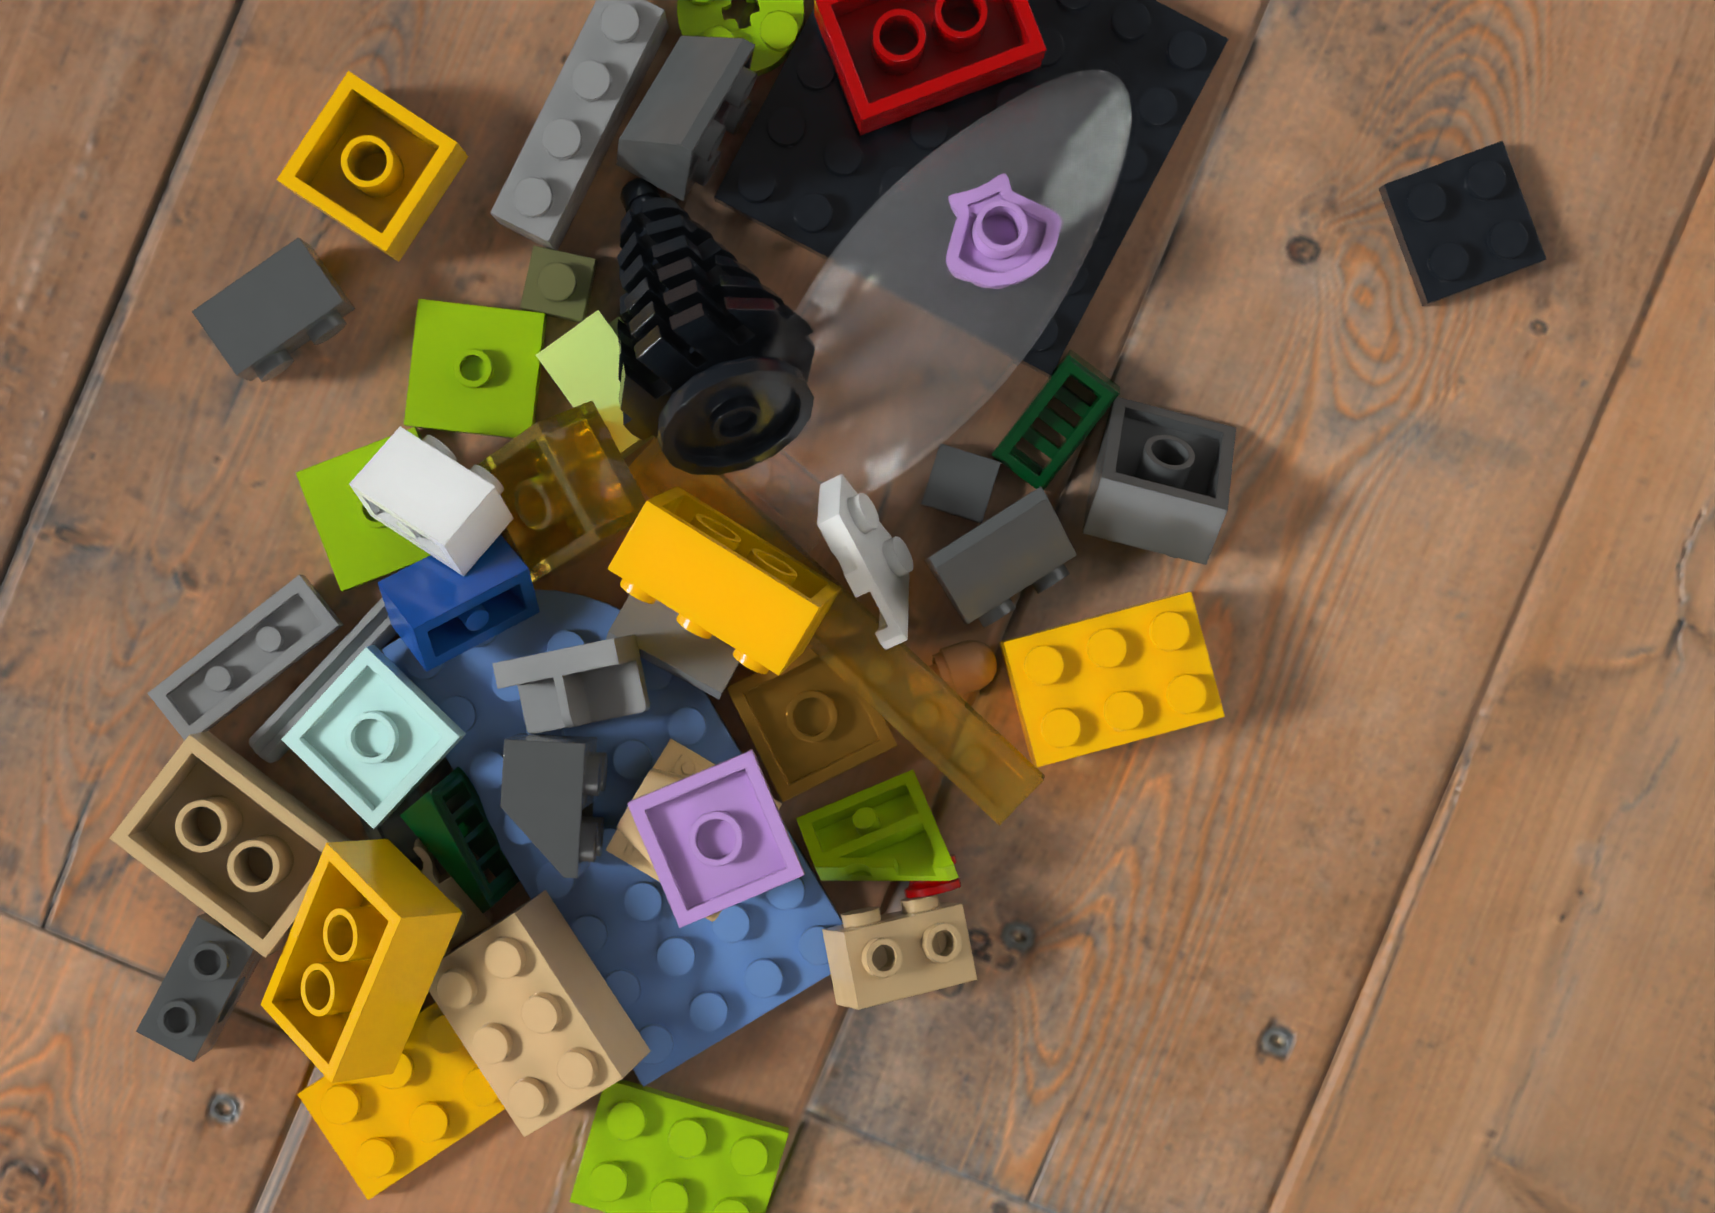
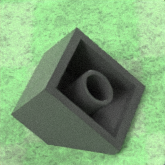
M1117 397L1110 407L1088 493L1082 533L1206 565L1228 511L1236 427Z
M1039 487L924 561L964 624H969L978 618L985 628L1013 611L1016 606L1010 597L1032 584L1037 594L1068 576L1070 573L1064 563L1077 554L1042 487Z

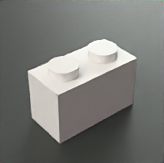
M400 426L349 485L370 516L464 577L514 519L501 497L504 487L496 477L483 467L474 464L469 470L456 462L457 458L454 453L437 438L427 435L421 440Z

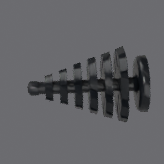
M635 178L623 186L620 196L626 215L620 222V247L622 250L617 255L622 288L627 292L620 297V315L627 325L619 319L617 324L619 342L618 380L621 382L619 403L620 409L623 411V425L632 435L643 441L652 435L656 437L662 452L670 464L692 475H722L747 469L776 455L798 437L811 418L814 397L807 382L815 346L808 335L814 331L807 321L784 304L783 300L774 291L761 284L759 278L746 266L739 263L728 249L715 241L710 232L699 223L691 220L688 213L676 202L669 198H661L657 187L642 178Z

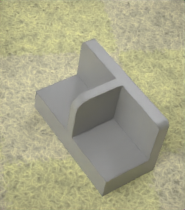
M636 634L492 663L497 689L518 686L526 730L530 734L572 728L592 722L642 713L650 708Z

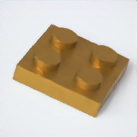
M841 631L805 648L804 652L779 676L770 670L767 674L756 672L726 687L782 802L898 746Z

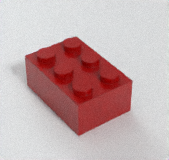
M814 0L815 19L860 135L1041 66L1047 50L1028 0Z

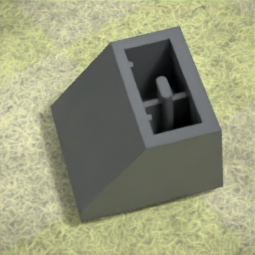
M681 36L620 136L616 165L682 201L685 200L695 182L704 187L720 160L722 152L717 149L725 131L735 135L750 109L752 101L748 99V96L758 75L750 70L755 44L744 38Z
M519 733L504 739L500 807L564 878H578L590 866V862L595 863L596 856H601L604 818L593 817L594 796H599L600 791H605L607 753L597 752V737Z

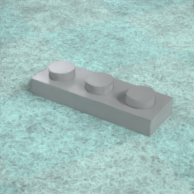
M298 575L148 692V695L185 741L189 734L209 731L342 627L343 623L305 575Z

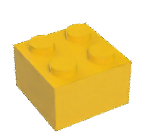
M348 71L276 180L291 192L399 262L469 156L458 142Z

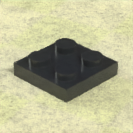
M1503 141L1389 182L1379 188L1422 306L1546 260Z

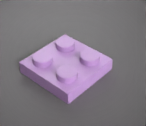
M753 749L627 803L679 928L805 875Z

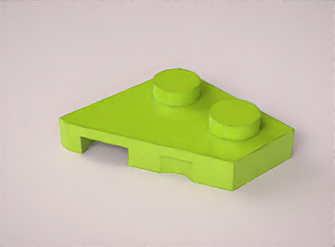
M913 769L796 818L821 881H951L959 877Z

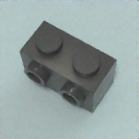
M298 237L194 309L192 313L236 376L249 381L259 377L262 382H265L285 371L294 362L290 354L310 340L314 345H318L338 334L347 324L343 317L355 308L312 246Z

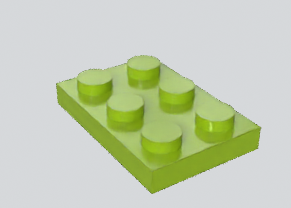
M622 1079L601 1093L569 1202L605 1213H766L789 1135V1128L651 1087H643L641 1084Z

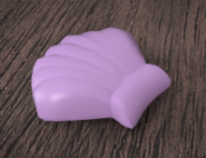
M1006 173L998 175L977 188L948 196L950 207L957 218L946 254V264L950 273L955 278L971 282L983 288L1002 289L1025 281L1037 274L1049 263L1057 245L1062 220L1053 210L1012 191Z

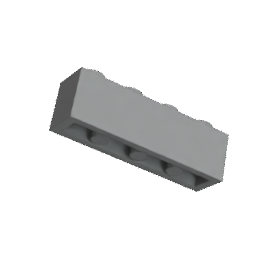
M596 0L490 212L500 225L546 248L559 249L669 29L664 9L646 0Z

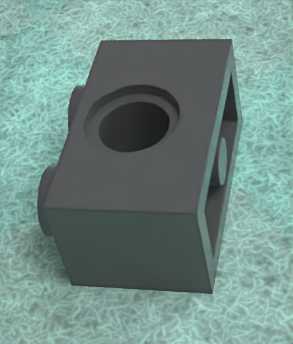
M207 913L197 916L136 1032L192 1062L196 1061L214 1047L262 955Z

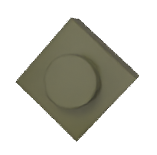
M533 245L520 308L523 311L545 313L547 316L581 323L586 319L598 261L590 257Z

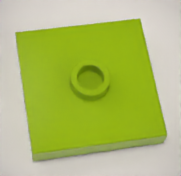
M418 299L404 426L533 441L542 363L536 357V354L544 349L547 315L531 311Z
M418 428L407 429L408 432L422 440ZM391 436L295 472L341 592H346L398 572L430 556V554L370 516L349 485Z

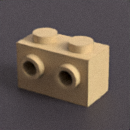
M938 894L926 897L901 899L902 910L880 915L879 907H867L842 913V925L822 929L836 1004L860 1010L977 980L963 904L939 901Z

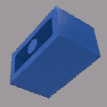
M501 534L464 577L430 555L378 582L392 627L426 672L540 612L529 568Z

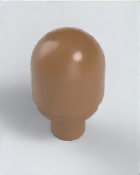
M966 640L939 649V653L931 656L933 665L909 672L908 678L915 697L939 689L942 690L945 697L951 695L958 697L986 687L996 674L997 660L992 649L985 643L977 640Z

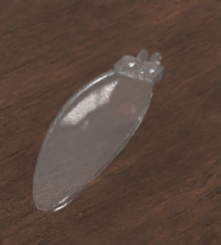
M1102 70L1079 71L1063 75L1028 90L983 116L934 150L898 180L864 214L823 265L795 311L807 321L814 331L808 335L815 346L807 382L814 397L811 418L798 437L776 455L747 469L722 475H711L737 497L723 515L739 524L741 517L751 508L768 522L757 536L771 544L778 534L781 533L808 555L823 538L817 526L821 483L842 474L857 494L871 493L903 473L941 445L965 424L1002 386L1042 335L1068 293L1093 244L1123 166L1131 124L1129 94L1125 85L1117 76ZM1006 173L1012 191L1056 212L1062 220L1057 245L1049 263L1037 274L1021 283L1002 289L983 288L971 282L955 278L947 267L946 254L957 218L950 207L948 196L977 188L998 175Z

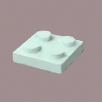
M375 645L367 646L281 740L375 829L388 819L466 733Z

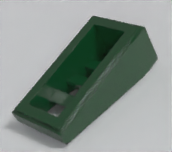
M1069 350L1053 374L1046 380L992 452V456L1035 489L1042 487L1044 491L1118 397L1120 387L1077 353ZM1069 375L1097 396L1091 405L1063 385ZM1053 396L1081 416V419L1075 426L1047 405ZM1037 417L1066 438L1060 447L1031 426ZM1021 437L1050 458L1044 468L1015 446Z
M459 766L400 815L483 914L520 881L501 850L497 836L487 820L477 791ZM471 848L478 855V860H476ZM487 868L496 877L490 883L483 873Z

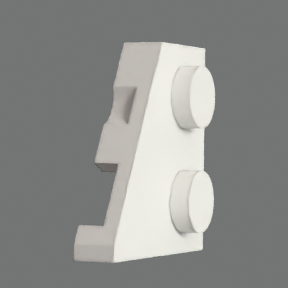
M840 474L820 484L817 526L831 552L838 559L843 574L855 597L857 598L870 592L880 610L879 629L875 632V635L882 647L887 650L908 640L909 572L913 570L912 556L904 541L898 536L892 538L879 522L878 513L870 498L864 493L857 494L846 478Z

